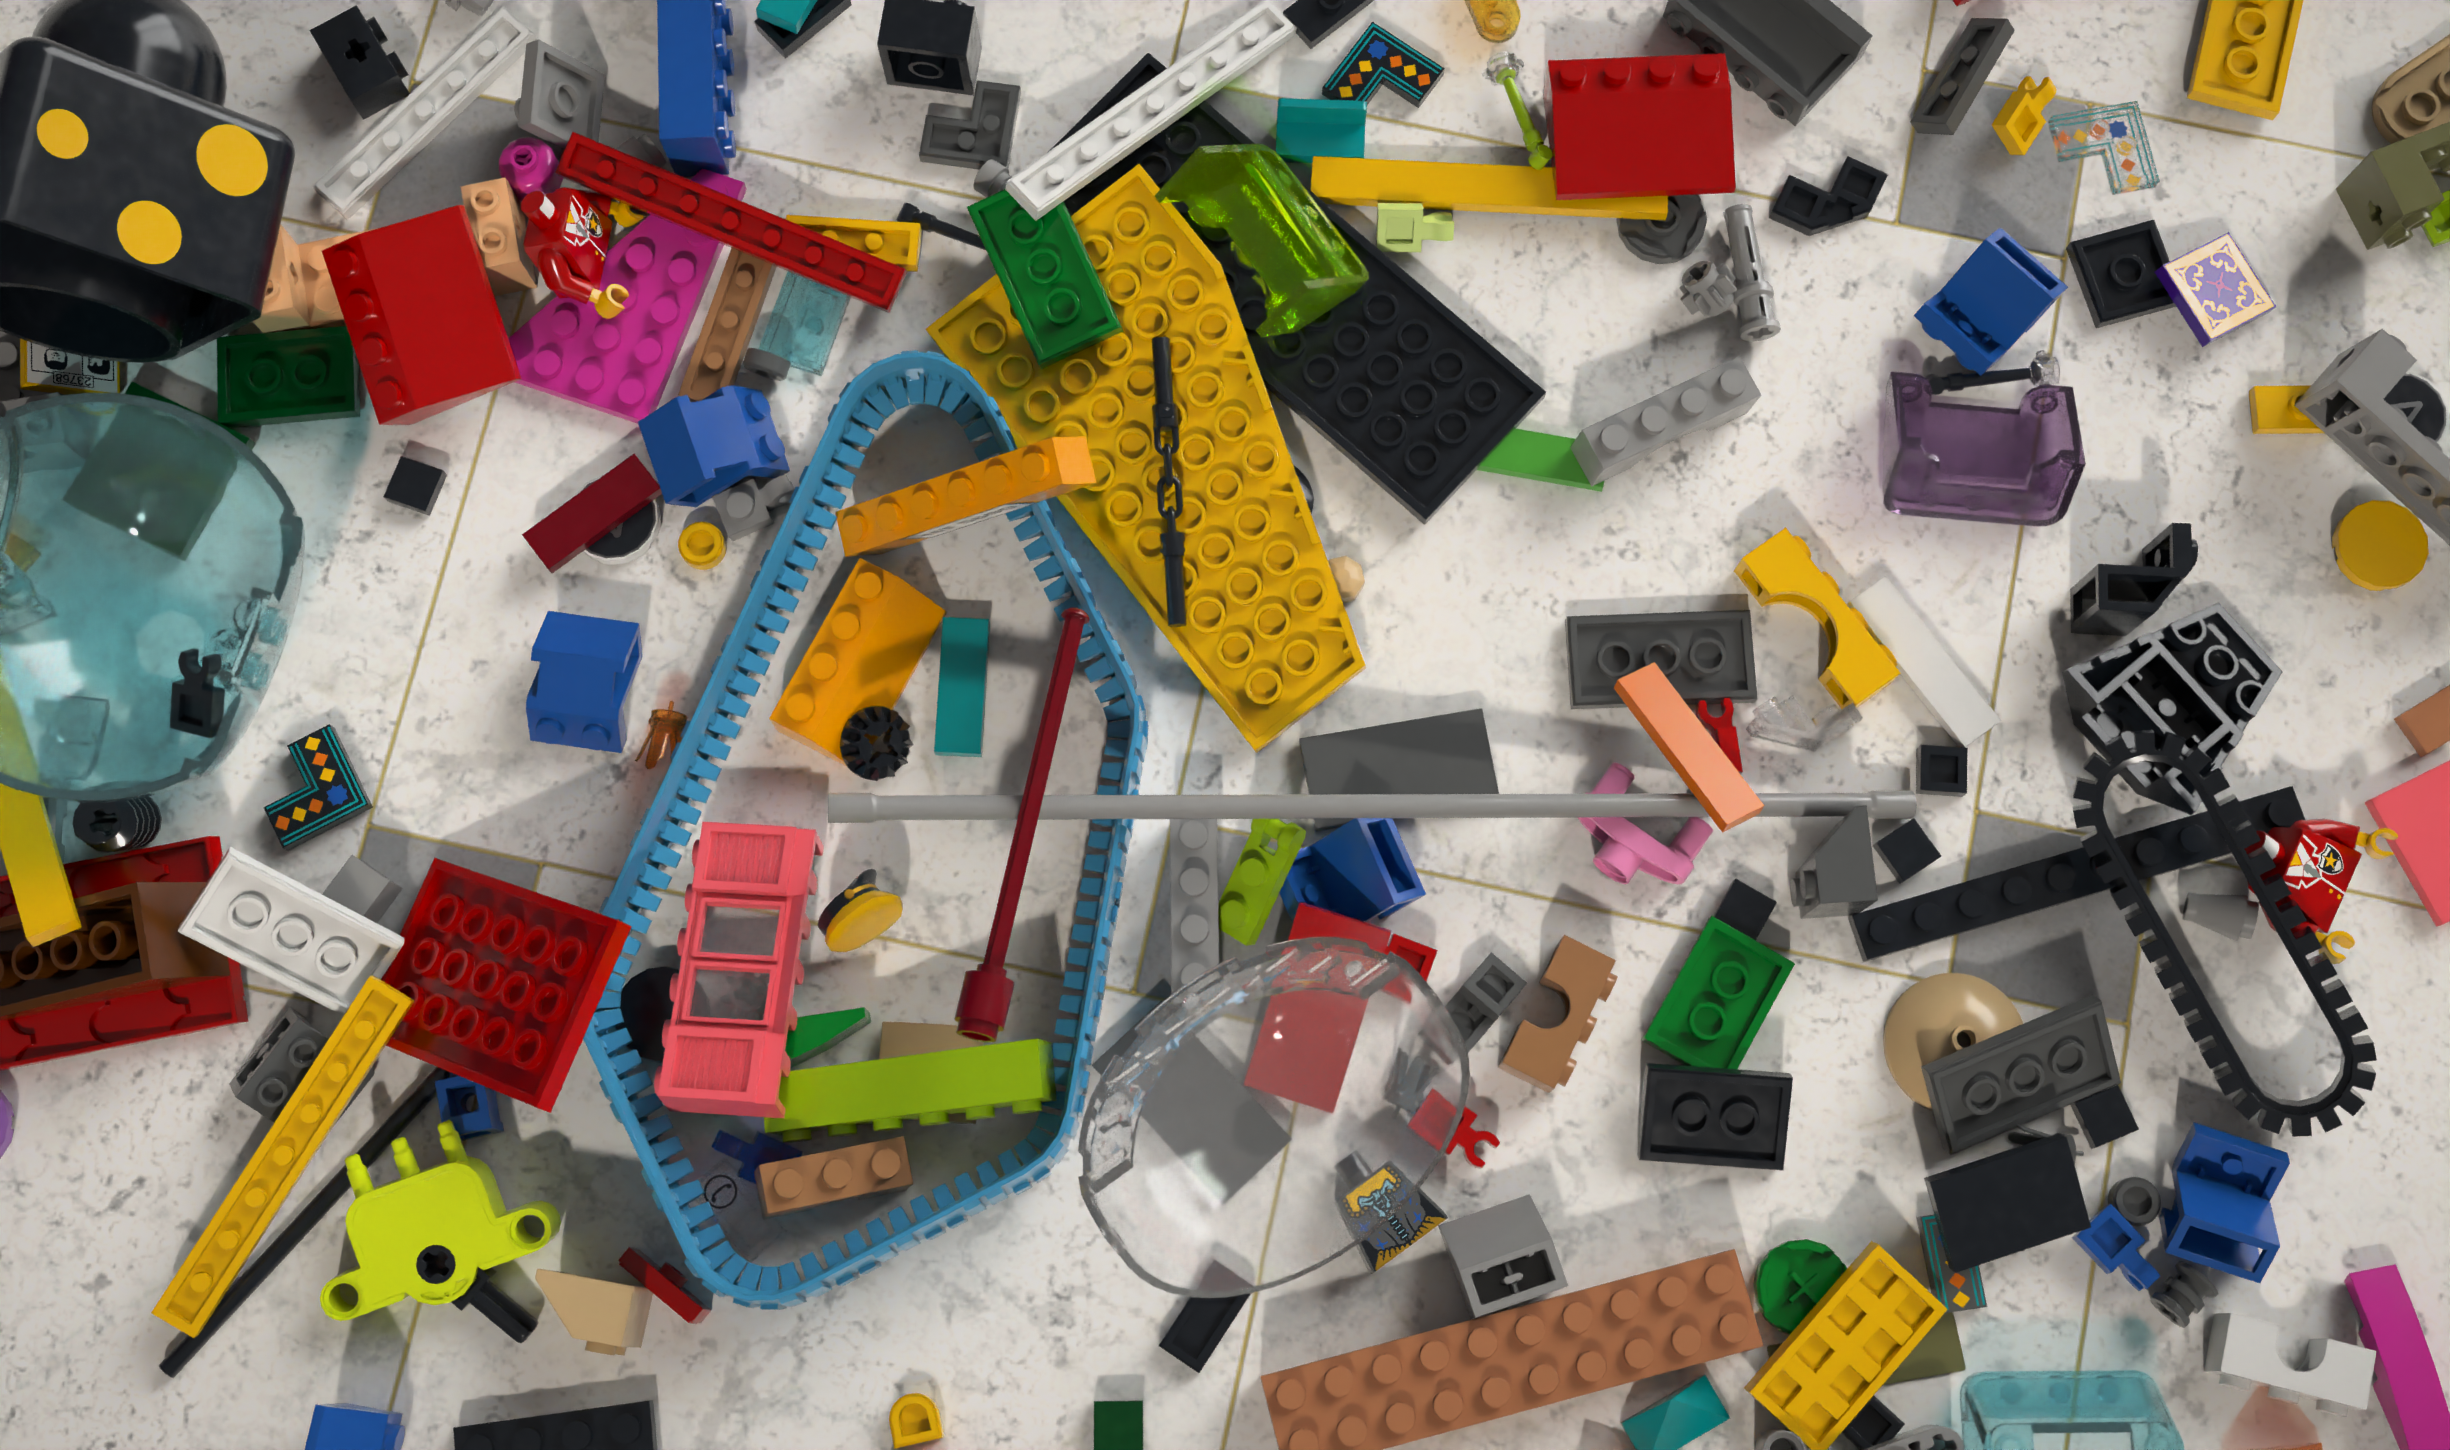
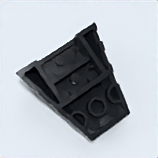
M2216 603L2177 620L2163 629L2153 633L2150 632L2136 638L2131 643L2104 652L2090 661L2072 666L2064 670L2062 675L2073 724L2108 762L2112 760V757L2104 744L2105 742L2121 735L2129 750L2135 749L2134 731L2153 730L2155 747L2160 748L2167 731L2185 738L2186 741L2180 756L2183 757L2196 744L2212 759L2199 772L2203 776L2218 767L2220 770L2223 769L2221 767L2231 750L2238 745L2244 735L2245 727L2256 716L2283 671L2220 603ZM2143 761L2127 766L2118 773L2136 794L2189 815L2195 813L2202 802L2193 784L2180 770L2164 762Z

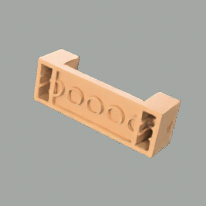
M504 177L460 186L463 204L494 297L537 288L533 262L526 254L523 246L527 229L525 216L521 210V203L507 179ZM280 225L261 317L254 320L253 323L263 333L346 326L322 250L371 230L297 245L284 227Z

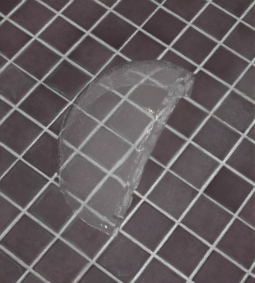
M1309 937L1266 945V953L1241 962L1235 956L1202 973L1164 1000L1134 1029L1138 1036L1123 1056L1120 1057L1114 1054L1089 1100L1082 1122L1078 1152L1083 1156V1175L1078 1177L1081 1195L1102 1235L1126 1265L1139 1278L1166 1292L1199 1298L1231 1297L1272 1288L1299 1278L1336 1259L1366 1239L1402 1208L1434 1170L1456 1132L1468 1095L1470 1071L1465 1041L1437 994L1405 959L1391 951L1386 955L1370 949L1366 942L1353 939Z

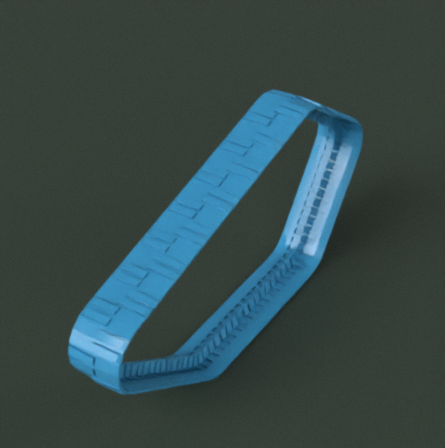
M918 350L902 351L901 354H895L875 362L855 377L851 383L848 382L840 393V400L838 404L833 405L827 418L829 424L809 466H805L799 479L800 486L795 487L789 500L790 508L770 550H766L760 563L761 571H756L750 584L752 590L731 635H727L720 649L722 655L717 656L711 668L712 676L691 721H687L680 735L682 738L681 743L677 742L670 757L672 763L651 808L646 809L640 822L642 827L640 830H636L630 843L632 849L610 896L605 897L599 913L632 926L583 1037L602 1078L599 1084L605 1097L612 1102L610 1107L616 1120L624 1125L644 1167L641 1171L647 1186L654 1190L651 1195L658 1210L664 1212L685 1254L686 1260L684 1263L693 1276L703 1279L701 1284L719 1297H725V1295L733 1297V1303L749 1308L760 1306L762 1310H782L807 1302L806 1298L812 1296L819 1297L832 1290V1287L836 1284L838 1286H845L860 1278L859 1273L865 1275L881 1267V1262L884 1263L896 1257L901 1250L907 1251L917 1246L924 1238L927 1240L937 1238L946 1233L945 1228L947 1226L950 1229L958 1227L968 1221V1215L972 1217L987 1209L986 1206L990 1204L995 1205L1007 1199L1009 1194L1014 1192L1016 1195H1019L1032 1188L1031 1183L1034 1181L1040 1183L1052 1174L1050 1169L1056 1163L1059 1164L1069 1151L1070 1141L1075 1139L1080 1125L1078 1117H1083L1086 1097L1082 1093L1087 1094L1090 1073L1086 1071L1087 1065H1091L1094 1050L1091 1041L1095 1042L1097 1023L1100 1021L1102 1000L1107 981L1106 976H1103V971L1108 970L1110 958L1108 947H1112L1123 884L1119 880L1120 877H1124L1127 861L1125 854H1128L1135 819H1092V823L1112 828V832L1090 831L1088 846L1107 851L1108 855L1086 854L1084 869L1103 874L1104 878L1082 877L1080 892L1098 897L1100 901H1078L1075 915L1096 921V924H1074L1071 939L1091 944L1092 946L1091 949L1069 948L1067 962L1088 969L1087 972L1065 971L1063 986L1083 991V996L1061 995L1059 1010L1079 1015V1020L1057 1019L1054 1033L1073 1038L1075 1042L1074 1044L1052 1043L1053 1058L1069 1062L1071 1065L1070 1068L1054 1067L1055 1084L1067 1087L1066 1092L1056 1091L1057 1101L1042 1103L1043 1106L1061 1110V1116L1040 1111L1034 1128L1026 1137L1041 1153L1038 1154L1025 1138L1014 1146L1023 1166L1020 1165L1011 1149L998 1155L1005 1174L1001 1178L988 1160L976 1166L983 1187L977 1189L968 1172L954 1178L961 1197L960 1199L955 1200L945 1183L932 1189L939 1210L934 1212L924 1195L911 1200L910 1204L916 1217V1222L911 1223L902 1206L888 1212L895 1232L891 1235L878 1217L866 1224L872 1241L870 1246H867L857 1229L844 1235L850 1256L847 1258L835 1240L821 1247L828 1265L826 1269H823L813 1252L799 1259L806 1278L803 1281L794 1262L779 1267L759 1266L748 1262L737 1254L728 1240L710 1250L711 1246L726 1236L720 1224L703 1230L700 1229L699 1225L713 1217L715 1213L709 1202L690 1208L689 1203L705 1192L699 1180L682 1186L679 1185L678 1182L694 1172L689 1158L669 1163L668 1160L684 1150L678 1136L659 1142L658 1138L674 1128L668 1114L652 1120L648 1119L649 1115L663 1106L662 1101L655 1093L642 1098L637 1096L653 1085L647 1071L630 1077L627 1075L628 1072L643 1063L637 1049L621 1055L617 1053L633 1041L627 1028L612 1033L608 1032L609 1029L624 1023L620 1005L621 992L626 979L613 972L627 976L633 962L622 957L621 954L623 952L636 956L642 943L630 937L633 930L646 934L652 921L640 915L642 908L656 912L662 901L660 897L650 893L652 887L663 890L668 888L672 877L660 871L662 865L677 868L682 855L670 849L671 845L674 843L686 847L692 833L680 826L682 822L696 825L702 812L690 806L692 800L707 803L712 790L701 785L700 782L702 779L716 782L722 769L710 763L712 757L726 761L731 747L721 742L720 739L722 736L736 739L741 729L739 724L729 719L731 715L746 718L751 705L740 699L741 693L755 697L761 684L749 676L751 672L765 676L769 668L770 662L761 658L759 654L760 652L774 655L780 644V641L769 636L770 630L783 634L786 631L790 621L778 613L780 610L794 613L799 599L788 594V591L792 589L803 592L809 579L799 574L798 570L799 568L809 571L814 570L818 558L808 553L807 550L808 548L822 551L828 538L816 530L818 527L832 530L836 522L837 516L826 511L827 507L842 509L847 497L835 489L837 486L851 489L856 475L845 470V468L850 466L860 469L865 458L864 454L854 448L856 445L870 448L875 437L874 434L865 430L866 427L878 431L886 418L896 410L909 406V401L910 405L924 404L925 399V404L939 407L943 398L940 409L951 415L958 409L953 418L961 427L977 419L976 422L964 429L970 443L989 438L974 449L979 462L1013 451L1016 448L1011 431L994 397L987 396L985 390L971 376L969 371L945 358L944 354L927 351V353H918ZM1046 500L1006 513L1009 522L1030 516V518L1013 528L1019 542L1040 536V538L1023 548L1029 562L1050 556V558L1033 568L1039 581L1060 576L1059 579L1044 588L1049 601L1070 596L1069 599L1054 608L1059 621H1065L1061 614L1065 609L1071 607L1082 609L1089 616V623L1083 626L1081 639L1089 636L1091 638L1078 647L1077 657L1080 663L1101 657V659L1084 669L1090 683L1111 677L1109 681L1094 690L1100 703L1121 697V700L1104 707L1103 710L1108 722L1107 737L1123 740H1107L1104 754L1122 759L1124 763L1103 762L1100 774L1102 778L1119 782L1120 786L1098 785L1097 795H1139V791L1135 788L1136 784L1140 785L1143 768L1141 762H1144L1148 745V721H1146V709L1141 695L1137 696L1135 691L1137 688L1135 676L1125 660L1119 644L1113 639L1110 631H1107L1106 623L1100 611H1096L1095 598L1075 558H1072L1069 550H1066L1065 542L1059 530H1055V520ZM1036 1126L1053 1133V1137ZM760 1278H761L760 1291H758L759 1283H760Z

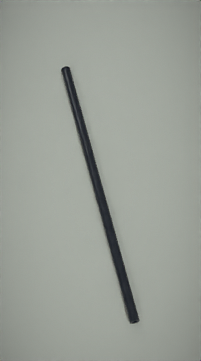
M435 1067L356 1152V1154L360 1155L362 1163L367 1169L437 1095L435 1081L450 1078L449 1071ZM346 1164L226 1292L200 1334L195 1338L186 1335L159 1364V1368L166 1375L174 1378L348 1191L351 1184L347 1176Z

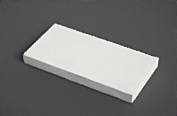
M232 847L228 849L178 928L179 933L343 1016L369 976L373 975L381 980L404 945L405 940L404 937Z

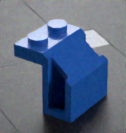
M2000 227L1980 244L1947 284L1926 301L1914 314V317L1922 323L1923 330L1930 337L1942 341L1955 353L1956 359L1962 366L1972 371L1975 370L1982 376L2002 358L2024 332H2027L2041 318L2068 286Z
M731 385L721 387L703 400L690 402L688 395L678 396L638 421L666 504L698 507L712 498V496L719 494L748 475L775 479L790 471L785 457L784 444L777 435L770 415L771 408L762 390Z
M554 611L547 612L531 652V661H538L540 665L526 700L530 741L622 753L627 741L623 707L643 657L639 623Z
M1354 818L1311 846L1301 848L1279 892L1292 923L1294 922L1300 902L1368 922L1378 916L1379 920L1388 917L1426 895L1392 818Z
M2193 1122L2174 1160L2171 1171L2176 1194L2172 1210L2162 1207L2159 1218L2165 1253L2261 1283L2280 1248L2270 1200L2290 1164L2288 1153ZM2258 1248L2263 1249L2260 1255Z

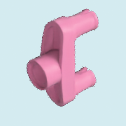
M1612 763L1592 792L1584 794H1624L1635 777L1626 767L1618 763ZM1623 817L1578 818L1581 824L1603 844L1593 858L1595 866L1607 877L1621 884L1629 883L1638 869L1665 882L1683 884L1694 869L1693 860L1713 832L1711 826L1698 817H1689L1670 845L1664 846Z

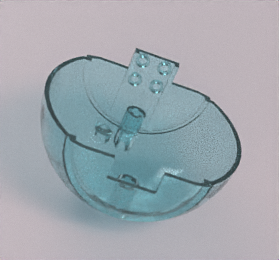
M121 393L61 395L33 401L8 410L5 417L0 416L1 784L49 799L79 803H104L139 799L174 790L202 776L206 777L213 774L229 758L238 745L264 699L290 631L302 580L305 558V529L303 519L297 516L296 509L285 489L267 465L249 447L224 428L201 415L179 406L148 397ZM193 648L199 649L198 662L201 667L204 656L220 654L222 666L218 675L214 678L213 686L225 689L224 715L216 737L207 738L170 728L172 682L184 679L178 665L179 655L182 651Z

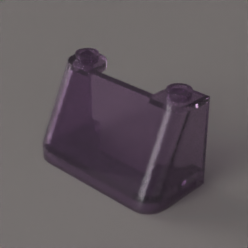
M1890 373L1885 395L1882 477L1883 504L1887 510L1895 514L2026 526H2049L2063 519L2086 465L2073 387L2040 385L2025 393L2018 409L1931 402L1932 387L1928 379L1914 373Z

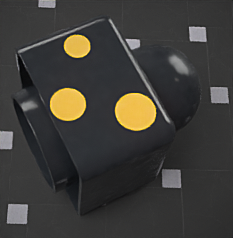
M58 0L38 22L32 37L20 38L0 52V331L37 345L75 355L110 361L145 363L177 359L261 317L293 169L295 148L290 138L280 129L224 107L227 83L222 53L209 27L183 1Z

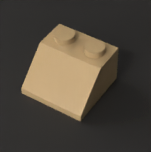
M537 1269L535 1280L571 1337L587 1341L586 1351L625 1356L627 1347L641 1348L653 1296L649 1289L559 1271Z

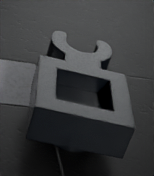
M193 648L182 651L179 655L178 665L184 679L172 682L170 728L207 738L222 735L225 689L213 686L214 678L220 673L222 666L220 654L204 656L201 667L198 662L199 649Z

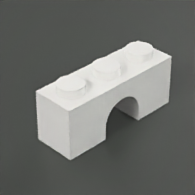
M2234 1313L2214 1314L2204 1371L2220 1375V1385L2244 1391H2250L2251 1384L2269 1388L2267 1397L2293 1404H2298L2299 1397L2317 1401L2316 1410L2337 1416L2347 1417L2348 1409L2367 1410L2377 1351L2329 1338L2309 1339L2304 1362L2293 1370L2283 1363L2277 1352L2276 1343L2279 1325Z

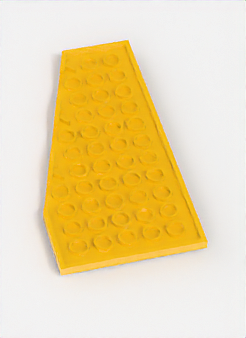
M1138 164L1071 216L1123 332L1040 369L997 274L928 326L926 331L950 361L969 371L971 376L985 390L987 396L994 397L1018 448L1050 437H1086L1096 483L1056 496L1254 751L1258 753L1366 669V665L1222 265L1143 167ZM1155 337L1170 338L1174 404H1177L1179 449L1172 455L1173 475L1181 482L1183 511L1175 519L1176 532L1185 534V542L1183 543L1185 548L1183 574L1186 626L1182 627L1168 626L1165 565L1162 553L1160 552L1162 545L1160 544L1159 535L1168 532L1167 519L1159 513L1157 503V482L1164 476L1163 456L1156 451L1154 446L1152 406L1155 405L1152 339ZM1172 431L1160 432L1162 448L1165 443H1169L1172 447ZM1174 483L1171 488H1167L1164 484L1166 511L1169 506L1174 507V510H1176Z

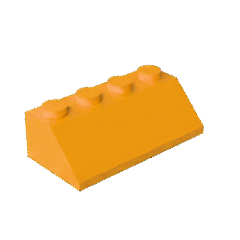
M859 558L769 720L778 732L846 766L841 755L840 739L847 721L856 712L866 707L883 706L894 709L943 621L946 610L900 577ZM864 735L872 745L875 744L878 738L875 735Z

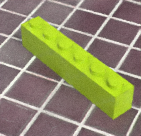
M1037 1038L790 1071L788 1077H781L778 1098L786 1109L785 1117H764L765 1133L782 1135L783 1143L812 1140L811 1132L828 1130V1137L856 1135L857 1126L873 1124L874 1131L898 1130L903 1128L902 1120L919 1118L920 1125L922 1126L949 1123L948 1114L964 1112L966 1113L967 1120L995 1117V1109L1012 1106L1013 1114L1042 1111L1041 1103L1057 1101L1052 1043Z

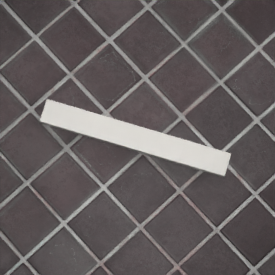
M1270 0L1262 1L1007 181L1005 190L1035 221L1289 41L1294 37L1297 27Z

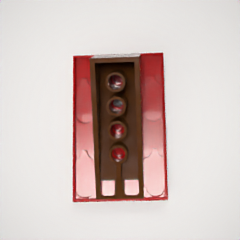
M206 836L63 864L82 927L35 947L26 939L8 875L0 876V1071L249 1022L246 1001L243 999L245 995L240 963L178 932L179 925L222 860L220 836Z

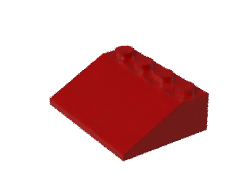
M1725 53L1548 60L1543 101L1549 148L1553 153L1551 164L1556 200L1735 192L1731 85Z
M456 205L364 232L322 250L379 425H412L522 379L464 205Z

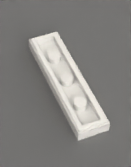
M1886 576L1848 602L1847 606L1849 608L1853 607L1863 615L1869 627L1867 631L1877 644L1885 645L1893 653L1897 660L1896 668L1901 673V676L1958 747H1967L2001 721Z

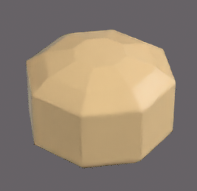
M1347 556L1329 559L1328 563L1343 603L1355 601L1365 583L1361 565Z

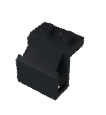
M2171 523L2142 549L2143 566L2097 564L2070 589L2071 633L2127 636L2152 616L2196 564L2198 544L2195 539H2192L2191 524ZM2082 599H2096V603L2082 614Z

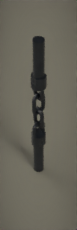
M1155 337L1152 339L1155 405L1152 406L1154 446L1156 451L1163 456L1164 476L1157 482V503L1159 513L1167 519L1168 532L1159 535L1160 544L1162 545L1160 552L1162 553L1165 565L1168 626L1182 627L1186 626L1183 557L1185 552L1183 543L1185 542V534L1176 532L1175 519L1183 511L1181 482L1173 475L1172 455L1179 449L1177 404H1174L1170 338ZM1172 431V447L1169 443H1165L1162 448L1160 432ZM1174 483L1176 510H1174V507L1169 506L1166 511L1164 484L1167 488H1171Z

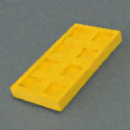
M1871 1241L1753 1376L1744 1389L1790 1432L1798 1435L1810 1450H1827L1948 1309L1879 1244Z

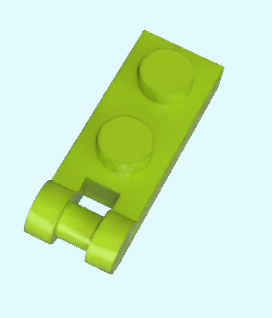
M1279 819L1252 820L1251 834L1219 900V929L1246 946L1256 944L1305 839V829L1293 822L1286 824ZM1271 837L1277 840L1278 848L1276 851L1268 847Z

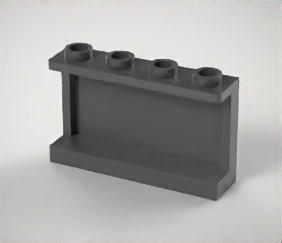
M1668 0L1663 14L1670 28L1680 36H1687L1700 47L1702 54L1725 53L1728 71L1734 76L1737 84L1746 91H1753L1767 103L1768 108L1775 116L1787 119L1794 126L1812 110L1863 56L1873 36L1830 0Z

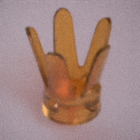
M673 701L669 702L668 710L655 709L651 711V718L648 720L650 730L635 759L637 762L641 758L651 738L645 762L647 769L654 768L657 761L664 757L669 738L671 755L677 742L681 743L682 741L680 735L688 717L685 714L673 711Z

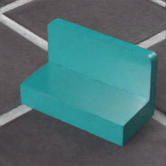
M1278 99L1275 161L1312 163L1313 156L1364 159L1367 102Z

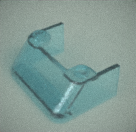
M1982 1371L1968 1376L1960 1389L1962 1439L1965 1450H2034L2033 1433L2130 1432L2131 1450H2184L2183 1440L2158 1385L2152 1377L2141 1371Z

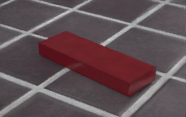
M634 453L524 532L522 536L547 569L554 573L662 494L660 486Z

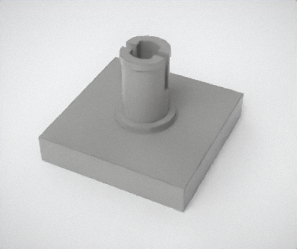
M539 39L526 43L521 98H518L514 105V112L519 120L518 127L564 150L572 132L599 142L605 74Z

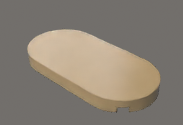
M2450 34L2393 72L2377 89L2372 101V117L2376 128L2390 144L2450 122Z

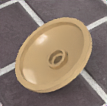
M1962 973L1933 975L1909 987L1901 994L1891 1008L1883 1034L1886 1063L1894 1080L1903 1092L1922 1107L1933 1111L1921 1066L1964 1049L1957 1042L1959 1032L1968 1034L1971 1039V1045H1974L2022 1025L2023 1021L2008 997L1989 982Z

